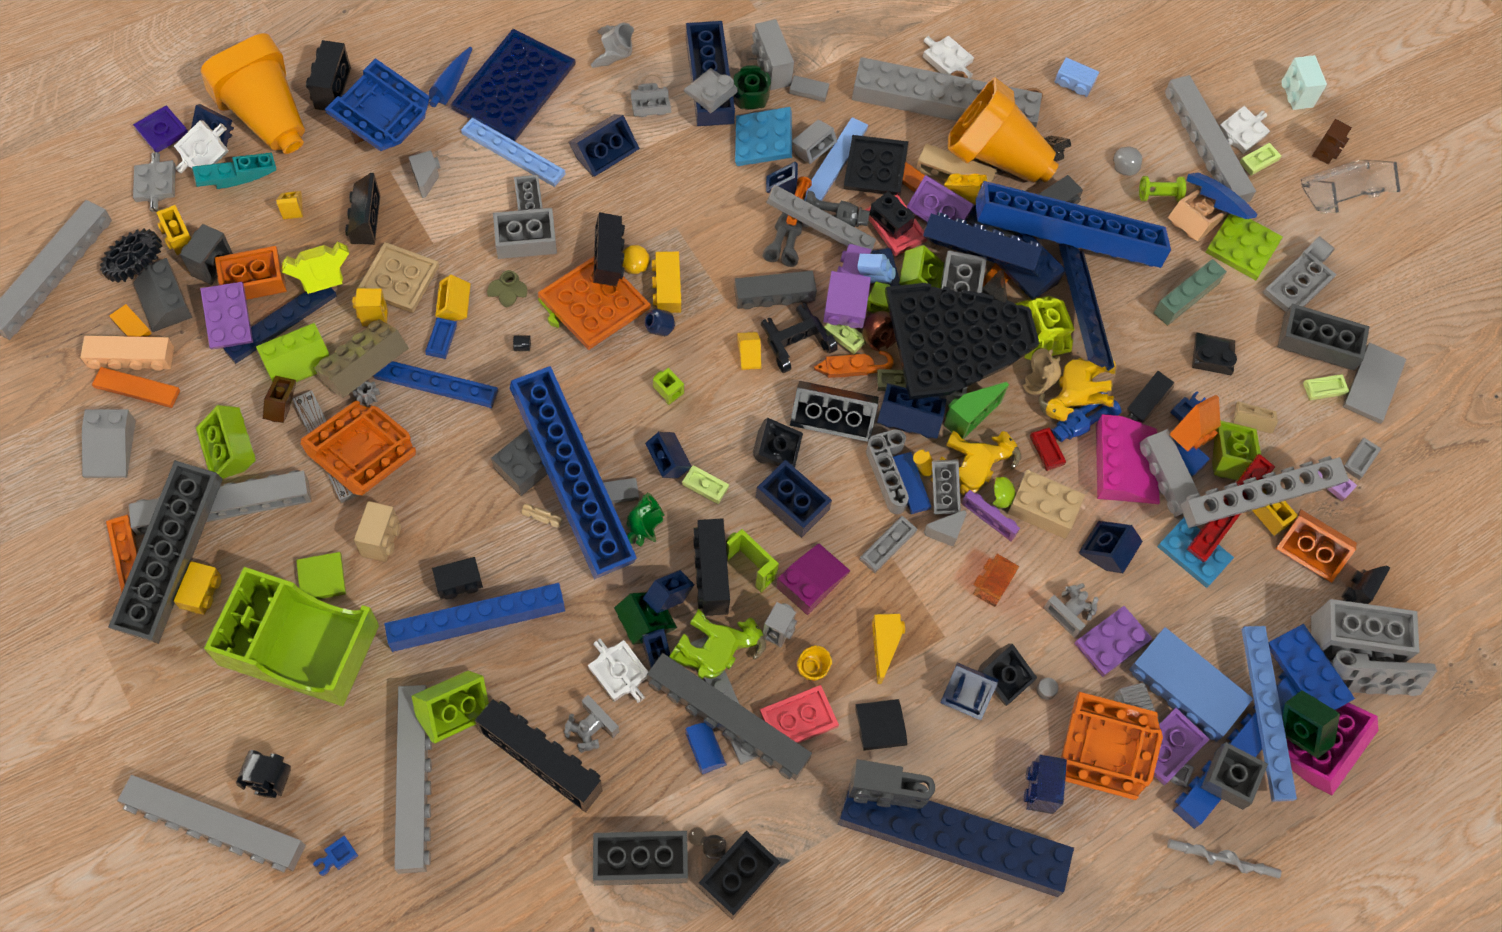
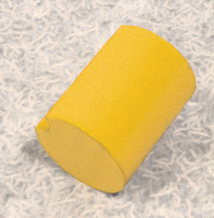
M924 449L917 451L913 456V460L923 476L932 475L933 459L929 451L925 452Z

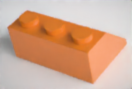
M276 246L215 257L219 285L243 282L246 300L287 292L284 273H282V265Z
M1214 395L1195 405L1169 434L1187 452L1193 448L1197 450L1201 445L1204 446L1208 441L1210 442L1217 436L1218 432L1216 430L1221 426L1219 397Z
M1300 509L1297 513L1298 517L1288 526L1276 549L1332 583L1355 552L1357 542Z

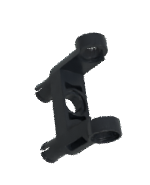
M807 303L796 307V312H798L803 321L782 331H778L772 318L764 319L760 324L768 336V344L776 355L777 365L782 373L792 369L788 359L790 356L784 347L812 335H815L823 350H826L828 353L838 350L835 338L831 334L828 335L819 318L813 316Z

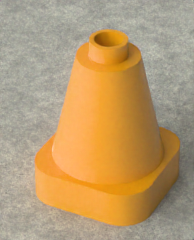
M261 33L254 35L212 56L202 65L201 74L205 88L219 110H231L272 150H282L284 154H290L302 147L304 141L301 137L305 132V128L285 78L286 69L283 55L269 34Z
M996 77L991 79L955 123L948 136V150L966 164L976 158L1031 183L1038 179L1044 183L1047 182L1059 166L1053 160L1056 152L1015 104L1014 91Z

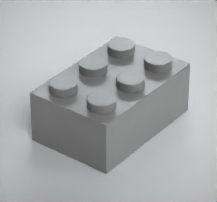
M774 19L755 24V32L752 33L754 44L751 45L752 53L757 56V64L761 67L762 71L770 75V91L791 86L794 61L777 20Z
M552 208L493 213L498 259L557 254Z

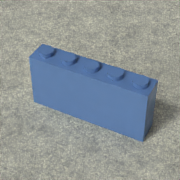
M1164 627L1129 669L1137 680L1143 681L1155 695L1165 699L1172 709L1177 708L1194 725L1199 727L1209 739L1215 742L1227 733L1253 700L1249 694L1166 627Z

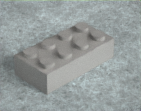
M538 175L514 177L518 211L543 209Z
M958 459L932 460L934 514L961 512Z

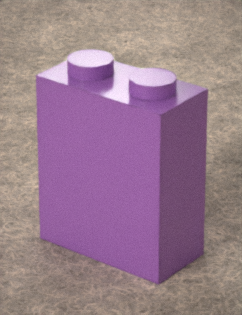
M831 271L823 322L831 325H845L850 328H863L871 277Z

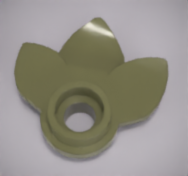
M507 270L502 273L499 279L490 283L487 295L488 297L499 296L501 304L504 307H510L515 303L517 297L524 298L527 296V286L519 281V276L514 271Z

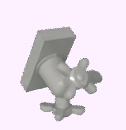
M1083 583L1065 587L1066 591L1061 593L1062 597L1069 594L1071 597L1065 605L1053 595L1043 607L1074 638L1086 626L1077 616L1083 610L1089 613L1086 620L1090 621L1092 615L1096 614L1097 602L1099 601L1098 597H1094L1093 602H1085L1088 598V593L1080 591V589L1085 587Z
M589 695L582 700V705L590 715L577 724L575 723L574 714H570L564 730L565 737L568 739L570 738L571 731L576 732L583 739V743L577 744L578 750L581 753L599 748L598 739L592 741L591 736L600 728H604L612 738L619 733V726Z

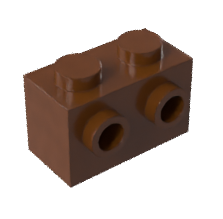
M1335 119L1312 156L1329 165L1332 158H1338L1342 151L1340 147L1344 148L1349 140L1347 135L1352 127Z

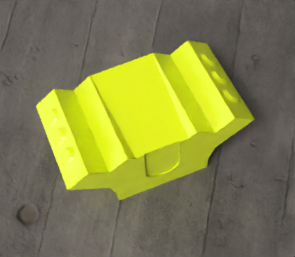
M337 241L333 249L323 245L301 251L296 259L286 256L282 262V273L300 279L304 290L308 294L340 285L343 281L340 267L349 255L348 246Z
M1046 296L1014 303L1031 309L1040 343L1037 348L1026 354L1024 358L1031 360L1034 352L1040 348L1047 349L1048 351L1052 349V356L1072 352L1073 339L1071 333L1075 329L1063 300Z

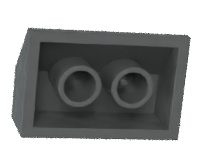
M167 258L153 262V265H148L147 271L143 270L133 282L152 332L192 318L175 273Z

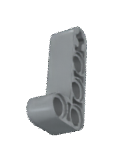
M898 429L871 436L866 449V455L886 505L893 514L903 513L909 499L893 459V455L901 453L906 441V435ZM892 440L898 441L899 444H894ZM876 445L880 447V449H874L872 446ZM884 463L888 467H881L879 464ZM887 481H891V482H893L895 485H894V486H891V485H888L886 482H887Z

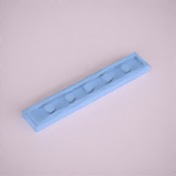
M473 117L461 129V133L532 175H538L539 179L553 187L566 174L565 170Z
M853 117L850 119L837 139V143L834 144L812 178V185L808 188L807 192L813 191L817 199L823 200L848 161L852 135L863 136L868 129V124Z

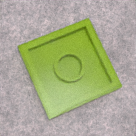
M340 552L296 560L299 588L316 599L346 594L342 555Z

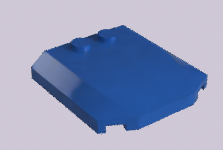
M375 58L363 70V76L341 98L337 96L325 110L332 118L379 151H383L401 144L425 119L429 95Z

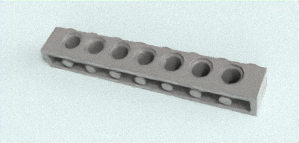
M1331 456L1319 459V463L1314 465L1310 461L1301 464L1300 468L1294 470V467H1289L1281 470L1282 474L1276 475L1275 472L1265 474L1261 480H1256V477L1243 481V485L1238 486L1237 483H1232L1224 486L1225 490L1218 491V488L1206 491V495L1199 497L1198 493L1186 497L1187 501L1180 504L1187 526L1192 528L1341 485L1349 481L1340 457L1332 459ZM1318 471L1321 472L1322 478L1319 476ZM1299 476L1303 478L1304 484L1300 481ZM1280 482L1284 483L1285 489L1282 488ZM1261 487L1265 488L1266 494L1262 492ZM1242 492L1246 493L1248 497L1247 500L1244 499ZM1223 497L1228 500L1229 505L1224 503ZM1204 503L1209 505V511L1205 509Z

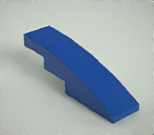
M1199 172L1188 174L1187 182L1201 186V195L1216 200L1214 208L1244 219L1257 217V213L1249 204L1230 188Z

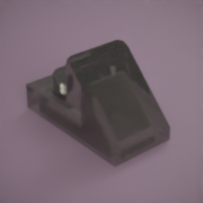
M1052 135L1045 137L1044 139L1056 152L1053 160L1057 162L1064 159L1065 148L1071 147L1070 139Z

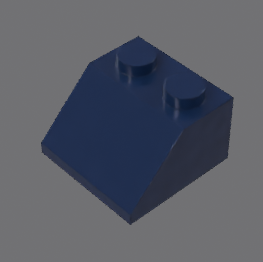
M1098 521L1080 549L1079 554L1106 571L1123 574L1143 541L1132 525Z

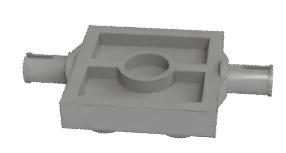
M153 152L151 154V163L134 166L133 199L136 202H150V211L157 212L159 210V201L175 197L176 164L173 160L160 162V154L158 152L154 154Z

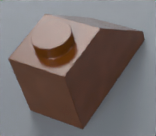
M275 376L264 398L262 419L284 423L290 410L296 380Z

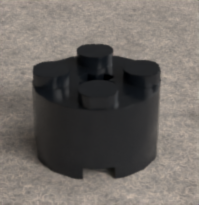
M250 750L244 759L236 784L243 790H245L246 786L255 790V795L276 798L277 795L282 796L291 766L284 763V757L278 754H270L269 757L262 755L258 751Z

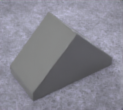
M963 510L927 524L924 530L925 536L954 547L967 514L966 511Z

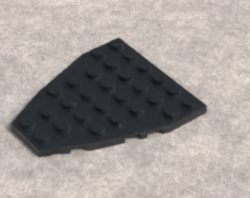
M929 283L885 288L909 400L950 395L1004 370L1040 344L1029 307L1016 305L1007 300L1004 303L993 299L994 296L967 290H962L961 292L952 291L950 287L943 286V289L931 287Z

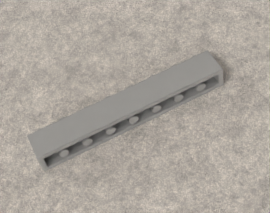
M1188 75L1170 80L1165 90L1166 97L1172 103L1175 113L1178 114L1182 126L1186 128L1190 140L1195 144L1199 156L1202 157L1206 164L1207 170L1216 181L1230 188L1247 203L1250 202L1256 190L1191 76Z
M85 200L0 298L1 336L10 340L19 332L21 326L27 319L31 318L38 306L46 300V297L58 286L62 278L71 271L74 264L84 256L86 250L96 242L103 230L108 228L112 220L106 209Z
M294 470L288 474L269 475L267 478L248 479L245 482L227 483L224 486H220L206 522L311 502L308 478L304 471ZM160 497L152 500L142 499L136 503L129 504L131 528L137 536L146 533Z
M426 685L398 686L395 871L398 874L427 872V865L431 864L430 850L427 851V841H431V828L427 827V818H431V804H427V795H431L432 791L431 781H428V772L432 771L431 758H428V750L432 749V741L415 716L411 697L427 689Z
M134 775L130 776L117 800L124 805L123 810L136 815L137 811L145 814L144 818L155 823H157L158 819L166 822L165 826L175 831H178L179 828L187 830V835L196 839L203 836L208 838L207 843L219 848L222 844L230 847L228 851L236 855L242 856L244 852L251 855L250 859L260 864L267 861L272 863L271 868L283 873L286 869L294 871L306 846L301 840Z

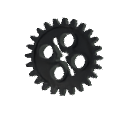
M145 228L141 231L137 229L134 234L129 232L127 237L122 236L121 241L116 240V245L110 246L111 250L104 253L106 257L101 258L103 262L100 264L102 274L112 282L116 281L119 283L121 280L126 282L128 277L132 280L135 274L140 275L142 270L147 271V266L153 265L152 260L158 259L156 254L161 253L162 241L150 229L147 231Z

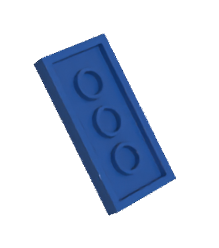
M1304 624L1268 642L1271 654L1298 693L1303 690L1334 710L1355 699Z

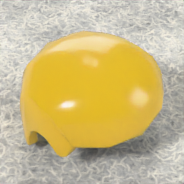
M631 245L622 252L624 253L622 267L629 274L644 272L647 270L649 263H651L647 250L640 245Z
M817 645L803 650L797 661L800 675L806 680L811 681L824 678L832 665L830 653L824 647Z

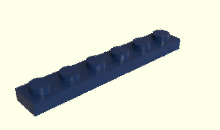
M331 287L309 294L305 291L252 326L253 343L224 347L223 350L237 364L257 350L256 346L273 340L337 297L336 292Z

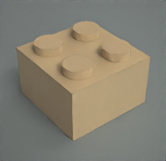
M370 501L367 502L354 538V542L362 557L387 562L388 556L393 554L395 536H399L401 531V524L394 508Z

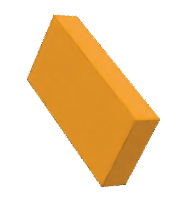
M127 304L109 315L111 320L127 337H148L152 334L149 328Z

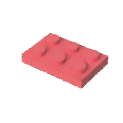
M895 195L899 199V201L906 207V205L901 200L899 195ZM869 215V221L888 248H891L894 256H898L906 250L927 242V239L923 236L924 230L916 219H914L912 228L895 239Z
M821 685L764 707L759 711L765 722L797 743L811 739L839 726Z

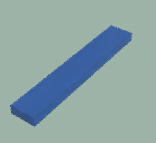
M394 361L373 375L374 379L489 408L493 407L498 393V387Z

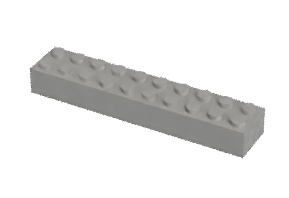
M861 57L852 100L958 121L988 82ZM1009 87L1014 91L1015 104L1036 128L1042 93Z

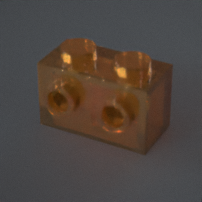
M997 553L994 559L989 558L983 568L986 570L983 576L979 574L973 586L976 589L973 595L996 607L1020 566Z

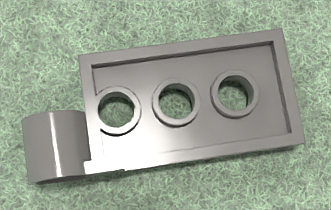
M1319 236L1297 260L1263 291V294L1285 312H1287L1292 303L1305 307L1337 275L1323 264L1335 248ZM1310 267L1316 268L1319 273L1313 272ZM1298 278L1305 279L1307 284L1301 283ZM1286 289L1293 290L1295 295L1289 294Z
M1347 649L1338 651L1331 662L1341 679L1347 680L1345 684L1351 693L1417 696L1422 694L1437 672L1435 664L1370 661L1368 654L1354 653Z

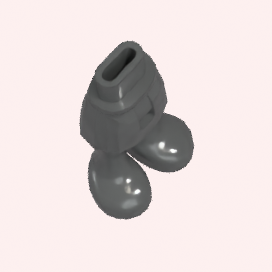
M813 191L807 192L806 202L821 210L835 212L836 215L832 216L853 227H859V225L868 226L870 211L861 210L862 207L842 200L840 203L824 202L817 199ZM805 223L802 224L803 227H809Z
M782 212L775 224V229L777 230L776 237L773 243L763 250V258L768 262H776L780 256L784 236L788 238L781 260L784 265L794 267L799 261L794 246L797 236L802 233V222L798 220L794 226L787 224L788 214Z

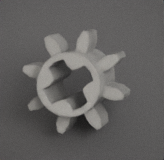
M365 381L357 390L353 391V395L360 404L364 403L369 406V404L377 402L376 395H380L379 388H376L374 381L371 383Z

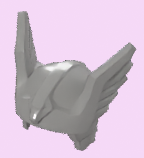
M630 24L606 25L597 31L602 35L601 41L603 42L605 53L591 63L592 68L609 66L618 60L631 56V37L634 28Z

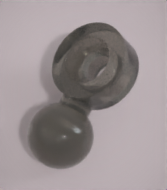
M700 827L692 828L689 831V842L694 846L703 845V853L707 857L718 859L726 853V840L718 835L706 837L705 831Z

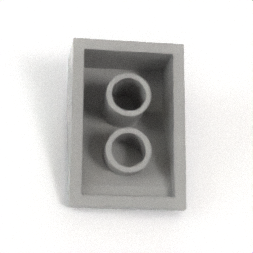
M128 409L85 410L82 424V476L84 478H127L136 423Z

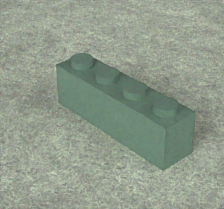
M1214 259L1210 260L1160 300L1154 314L1168 326L1219 285L1227 271Z

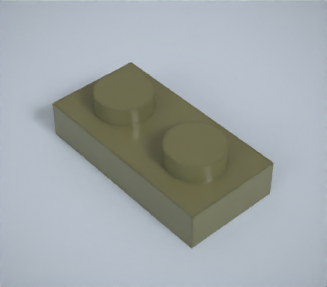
M877 370V391H885L887 383L907 388L903 370Z

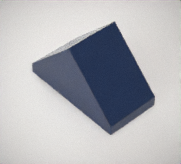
M793 162L767 175L766 192L770 193L772 187L777 185L795 195L798 163Z
M664 629L642 635L643 648L650 668L653 667L662 653L668 657L671 655Z

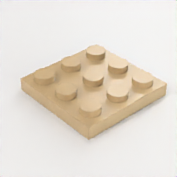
M384 242L358 288H381L387 304L414 313L439 268V262Z

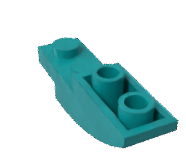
M272 153L232 157V162L192 166L196 187L216 185L217 189H223L249 183L276 171V164Z

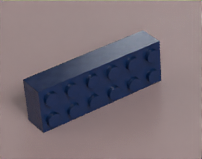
M723 22L686 23V45L691 83L710 68L721 75L730 76ZM733 96L712 113L708 112L694 100L697 126L734 124L735 106Z
M940 212L937 215L930 214L923 236L931 243L961 253L986 257L987 261L1037 277L1041 276L1048 257L1041 244L1030 241L1028 244L1022 241V238L1011 235L1009 238L1003 232L995 229L990 232L985 229L986 227L979 224L971 226L967 224V221L956 218L954 221L948 215Z

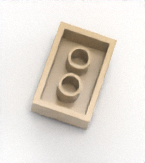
M1027 470L1007 514L1066 539L1075 522L1085 494Z

